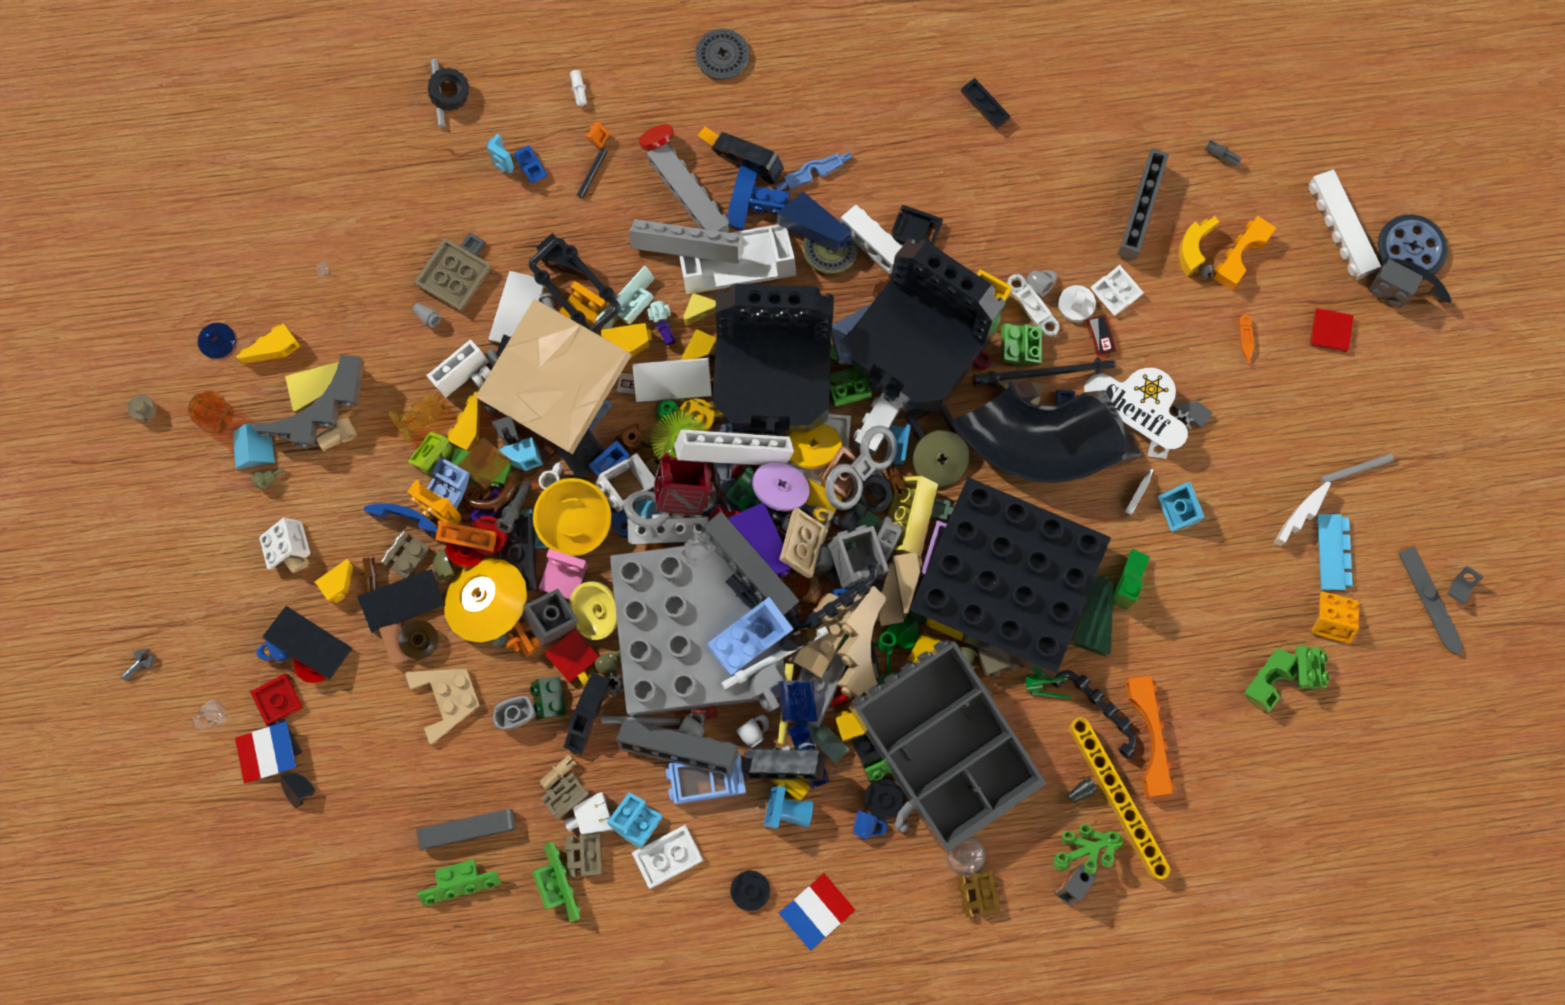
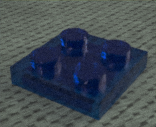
M779 681L782 722H817L813 682Z

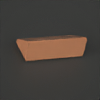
M400 623L379 628L391 665L397 666L413 660L400 649L399 635L402 630Z

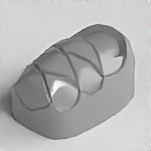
M526 696L514 697L500 702L495 706L493 713L495 726L500 730H511L529 722L536 715L533 703Z

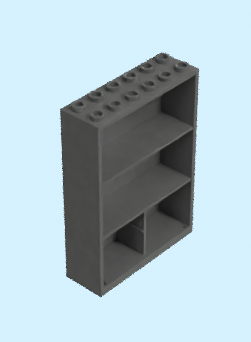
M942 640L933 646L934 650L930 652L925 651L920 654L915 663L911 664L909 662L902 666L900 673H892L884 679L885 683L878 686L876 684L868 689L869 693L863 697L860 695L853 699L849 709L939 848L949 852L1047 783L956 642Z

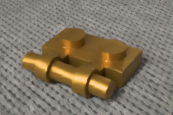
M992 871L972 874L973 883L967 884L966 876L958 877L959 886L957 887L958 891L961 892L963 901L961 906L962 910H965L966 918L974 916L972 908L978 907L980 915L1000 911ZM974 889L977 901L971 902L969 890Z

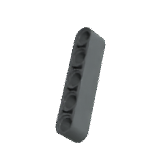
M507 809L416 830L419 850L512 831L516 829L513 809Z

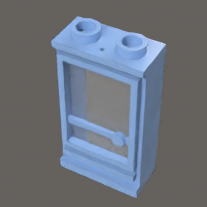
M738 753L739 756L732 776L678 763H669V769H666L667 781L671 780L672 788L669 789L670 801L674 800V804L677 805L746 794L743 773L741 772L740 753Z

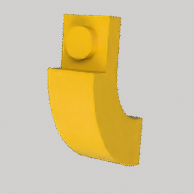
M1215 216L1210 220L1205 219L1200 224L1195 221L1182 238L1179 246V262L1187 277L1200 268L1206 260L1199 250V241L1218 225L1219 221Z

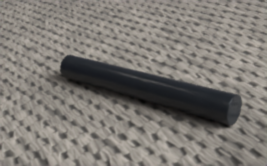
M600 149L577 193L579 198H584L607 154L605 149Z

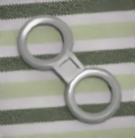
M878 425L867 430L860 445L861 455L853 464L838 465L831 470L826 479L825 492L829 503L834 508L846 510L856 505L862 494V481H865L874 470H885L892 464L897 452V441L893 432L888 427ZM881 433L887 439L888 453L884 460L876 463L869 454V445L873 436ZM843 472L849 473L854 481L853 494L845 502L839 501L834 493L835 480Z
M713 484L708 506L703 511L713 508L718 501V492ZM638 491L628 496L624 504V511L633 523L641 527H659L667 521L669 514H671L662 512L659 517L654 519L643 518L634 512L632 505L634 502L644 499L655 503V493Z

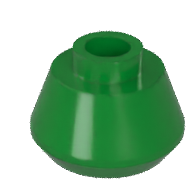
M662 400L655 408V416L661 423L665 424L661 419L663 418L668 424L664 417L666 416L671 424L667 414H669L672 420L670 413L672 412L675 420L674 412H676L678 420L680 407L673 400Z

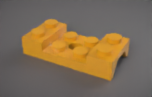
M417 479L407 493L411 496L410 500L421 508V514L429 519L434 517L438 520L437 524H439V521L458 524L462 519V516L449 499L438 496L424 487Z

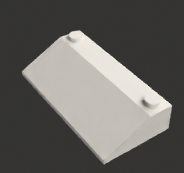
M779 225L732 232L743 235V254L739 264L679 255L686 294L727 288L733 284H751L796 276L795 258L788 231Z

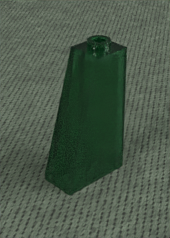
M1102 575L1095 577L1070 641L1072 645L1104 657L1110 655L1112 641L1114 583L1109 581V578Z

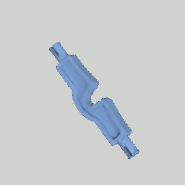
M850 152L841 156L836 153L823 160L809 161L799 171L785 176V181L776 184L775 187L779 191L786 188L792 190L813 181L811 170H816L820 177H824L832 171L841 168L843 162L852 159Z

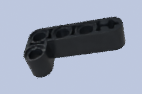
M725 132L720 133L711 147L717 155L757 170L762 179L772 185L776 183L784 170L782 162L775 152Z

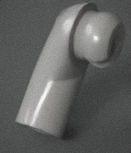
M906 802L896 818L895 828L899 829L902 833L909 827L905 819L914 810L910 802Z

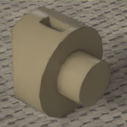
M136 395L129 401L127 406L128 412L135 420L141 423H148L154 420L156 405L152 399L146 395Z

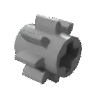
M1178 410L1177 417L1172 415L1176 419L1183 418V423L1187 429L1190 430L1192 428L1189 423L1194 419H1189V412L1182 414L1181 410Z

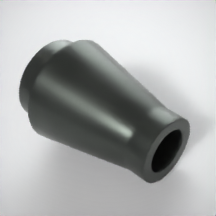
M1089 777L1086 780L1084 778L1067 794L1074 804L1095 796L1094 793L1098 792V789Z

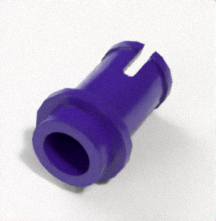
M663 321L657 324V332H660L666 346L672 345L677 340L670 329L671 324Z

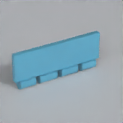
M1318 514L1321 590H1345V587L1353 586L1352 572L1344 571L1352 569L1351 554L1343 552L1351 551L1350 535L1342 533L1350 532L1349 518H1342V514Z

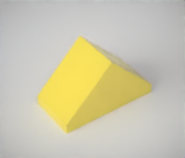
M693 293L683 316L685 325L687 326L714 314L716 301Z

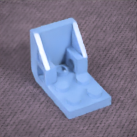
M768 597L706 645L729 676H731L791 632L793 628L771 598Z

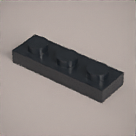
M976 78L961 88L960 92L996 130L1010 120L1011 116Z

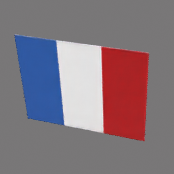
M287 721L235 738L244 784L296 768Z
M823 873L781 910L779 914L808 949L812 950L848 918L855 909L826 874Z

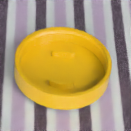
M576 478L562 479L549 485L538 497L533 512V523L538 537L549 549L569 556H578L594 550L606 538L611 525V509L605 495L594 484Z

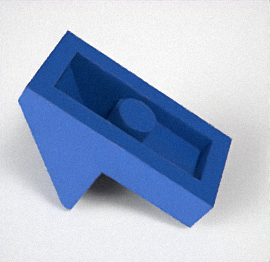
M616 441L606 446L604 451L589 463V467L599 477L601 473L626 460L630 454Z

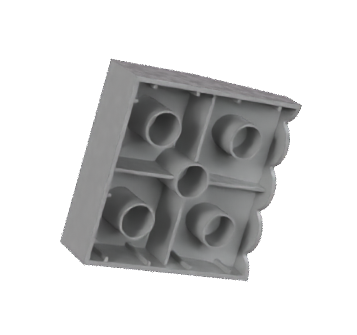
M712 544L689 545L610 556L627 714L632 717L754 702L760 699L759 695L751 698L749 691L751 679L755 674L747 677V680L740 684L736 683L724 689L721 682L734 676V674L729 676L706 645L751 611L725 583L733 574L740 581L741 577L737 572L734 573L728 567V562L724 557L721 558L717 555ZM750 587L747 588L748 591L754 596V592L752 591V589ZM781 639L741 669L745 670L782 650L779 645ZM784 658L774 663L783 679L782 682L770 688L776 699L782 698Z

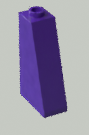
M764 503L728 518L779 578L790 574L789 570L791 567L779 560L783 543Z

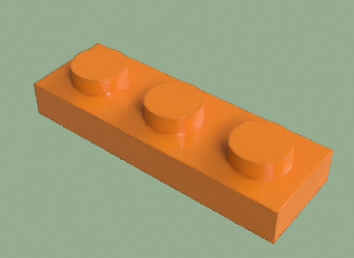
M439 521L435 540L493 551L497 532Z

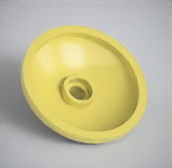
M595 581L582 583L575 588L569 600V606L578 618L575 629L582 636L592 640L608 637L617 626L615 597L612 591L602 583Z

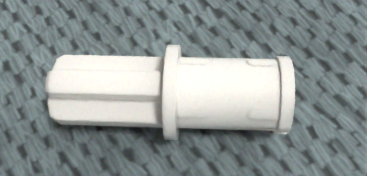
M573 70L570 72L573 85L571 89L574 92L576 104L582 107L587 104L584 91L586 87L582 81L581 71Z

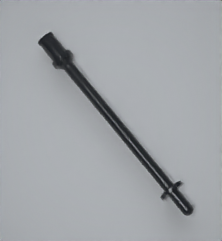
M1097 357L1094 359V363L997 374L995 371L973 374L972 377L975 379H972L974 386L988 384L995 386L998 381L1095 370L1096 374H1101L1102 369L1114 368L1117 364L1113 360L1101 362V359Z

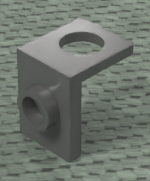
M1466 566L1453 579L1447 594L1465 605L1472 588L1483 579V575ZM1464 574H1472L1475 580H1466Z

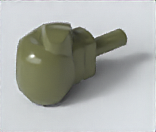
M281 468L273 473L270 470L265 473L257 471L252 476V483L260 490L265 489L272 482L276 481L274 477L284 473L285 470Z
M620 650L615 654L610 651L595 661V668L600 674H608L610 676L611 672L613 674L616 672V664L619 663L617 658L621 655Z

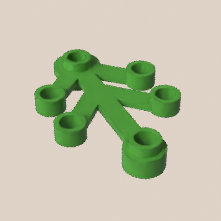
M1082 824L1079 829L1081 837H1091L1100 841L1092 842L1075 837L1073 832L1065 831L1062 836L1064 844H1073L1083 848L1068 854L1060 852L1055 855L1053 862L1055 869L1066 871L1071 861L1090 854L1089 859L1085 862L1084 871L1088 874H1094L1097 869L1096 861L1099 850L1107 848L1106 853L1102 855L1101 864L1105 867H1111L1114 862V850L1122 846L1123 837L1115 831L1101 833L1092 830L1087 824Z

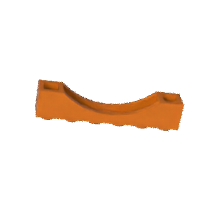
M1152 675L1128 678L1125 680L1128 701L1142 715L1148 727L1151 741L1150 760L1147 770L1142 777L1145 798L1173 794L1174 781L1169 775L1171 763L1169 758H1166L1167 742L1162 736L1164 725L1162 719H1159L1158 714L1160 703L1155 697V692L1157 691L1156 682L1152 680Z

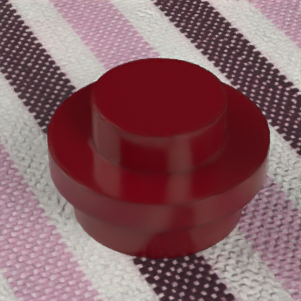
M982 352L973 366L978 370H986L991 364V357L986 352Z

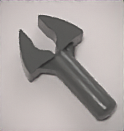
M142 649L134 652L133 655L136 656V662L121 675L122 679L127 681L141 667L151 669L155 655L151 654L147 660H143L144 655L150 650Z

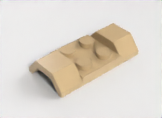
M824 593L812 613L818 612L825 604L833 602L838 597L830 593ZM842 604L837 608L839 613L836 616L828 618L826 615L823 617V624L814 629L817 631L825 626L828 634L791 653L787 661L809 670L817 677L822 678L846 635L841 629L842 626L837 621L848 607H844Z

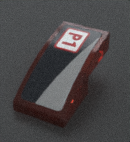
M1105 315L1086 319L1089 335L1093 339L1096 356L1115 352V344Z

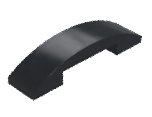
M1386 257L1384 259L1385 262L1390 259L1422 275L1424 279L1434 285L1430 290L1431 293L1447 303L1452 301L1442 282L1427 269L1400 258Z

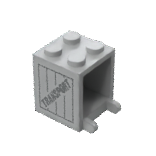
M866 525L855 528V531L850 533L848 530L840 532L828 544L843 589L854 586L856 583L869 577L870 571L864 570L861 561L868 556L875 555L879 562L876 565L878 570L877 578L889 571L874 526L867 528ZM856 540L858 547L846 551L844 544Z

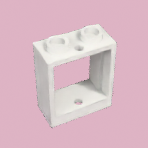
M638 454L601 473L597 479V487L606 495L609 504L617 512L624 510L626 499L624 501L621 499L609 480L630 469L644 488L641 491L654 492L655 477Z

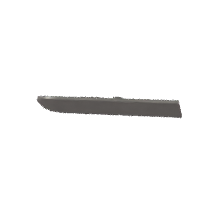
M1415 546L1399 552L1398 554L1442 643L1450 652L1457 655L1461 654L1462 644L1459 635Z

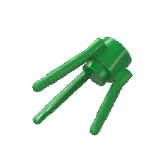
M1037 673L1025 677L1027 692H1032V696L1041 695L1060 699H1072L1068 695L1039 691V689H1043V684L1066 681L1067 677H1057L1053 680L1042 679V675Z

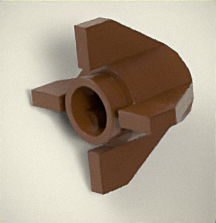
M637 423L632 428L627 429L624 434L616 436L614 440L624 444L629 450L630 456L628 458L633 456L634 451H638L642 446L653 447V442L642 437L641 432L638 430L639 424Z

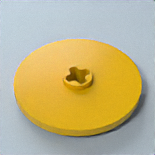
M822 424L810 432H793L787 436L790 437L794 450L790 461L799 467L807 469H817L829 465L842 446L839 433L826 424Z

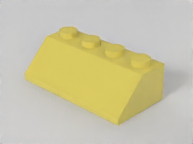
M923 476L903 477L902 481L907 492L904 493L901 489L902 496H897L894 492V497L887 517L891 518V522L896 525L900 523L902 529L892 554L903 555L917 552V557H921L938 484Z

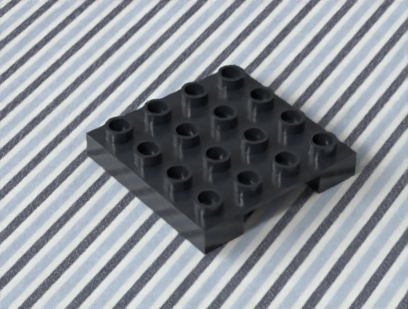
M967 477L907 617L1053 680L1059 670L1111 537Z

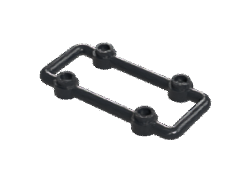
M554 238L529 260V268L534 273V280L538 285L545 286L570 314L571 320L596 333L619 313L620 304L614 297L613 289L609 286H604L578 257L579 253L576 247L568 245L562 238ZM557 245L563 250L564 258L568 261H573L598 289L599 297L613 306L592 327L587 324L585 314L581 311H576L551 283L548 272L540 270L536 266Z

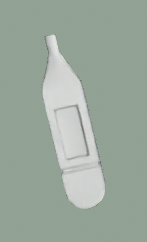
M1150 469L1149 473L1141 481L1125 513L1132 515L1150 483L1153 469Z

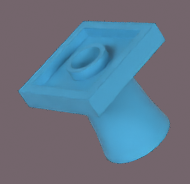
M772 787L770 789L763 827L770 829L778 828L779 822L782 820L807 829L812 817L813 801L784 798L785 787Z

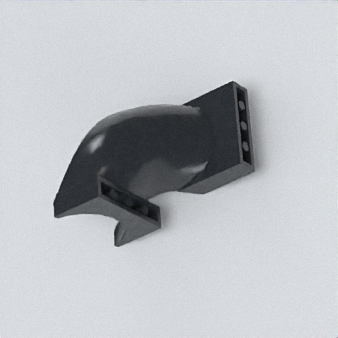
M1030 379L1010 381L1007 383L1009 385L1008 388L992 401L970 413L950 420L958 435L984 459L1011 475L1030 481L1047 483L1072 481L1101 470L1127 465L1142 456L1105 390L1084 392L1058 406H1040L1030 402L1039 396Z

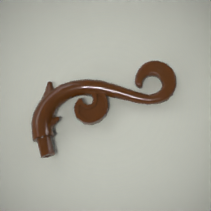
M509 476L503 491L499 492V496L493 500L487 501L491 497V491L487 486L475 488L471 497L464 494L462 500L471 507L481 510L494 509V512H497L499 508L513 497L516 489V478Z

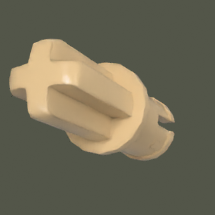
M567 755L556 767H552L553 769L540 780V784L548 790L560 778H564L563 775L576 765L575 761L572 760L566 765L572 759Z

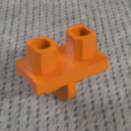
M525 620L517 621L510 630L511 633L507 635L509 642L505 644L507 649L513 647L516 652L522 650L525 658L531 656L533 651L541 645L535 636L529 639L526 636V633L530 632L531 629Z

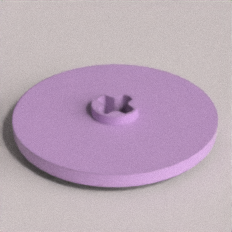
M770 462L759 467L754 474L752 485L755 494L765 505L775 510L792 511L796 508L799 509L808 499L809 484L804 475L791 465L781 462Z

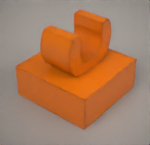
M595 122L593 126L589 127V133L584 136L595 147L602 148L610 133L600 122Z

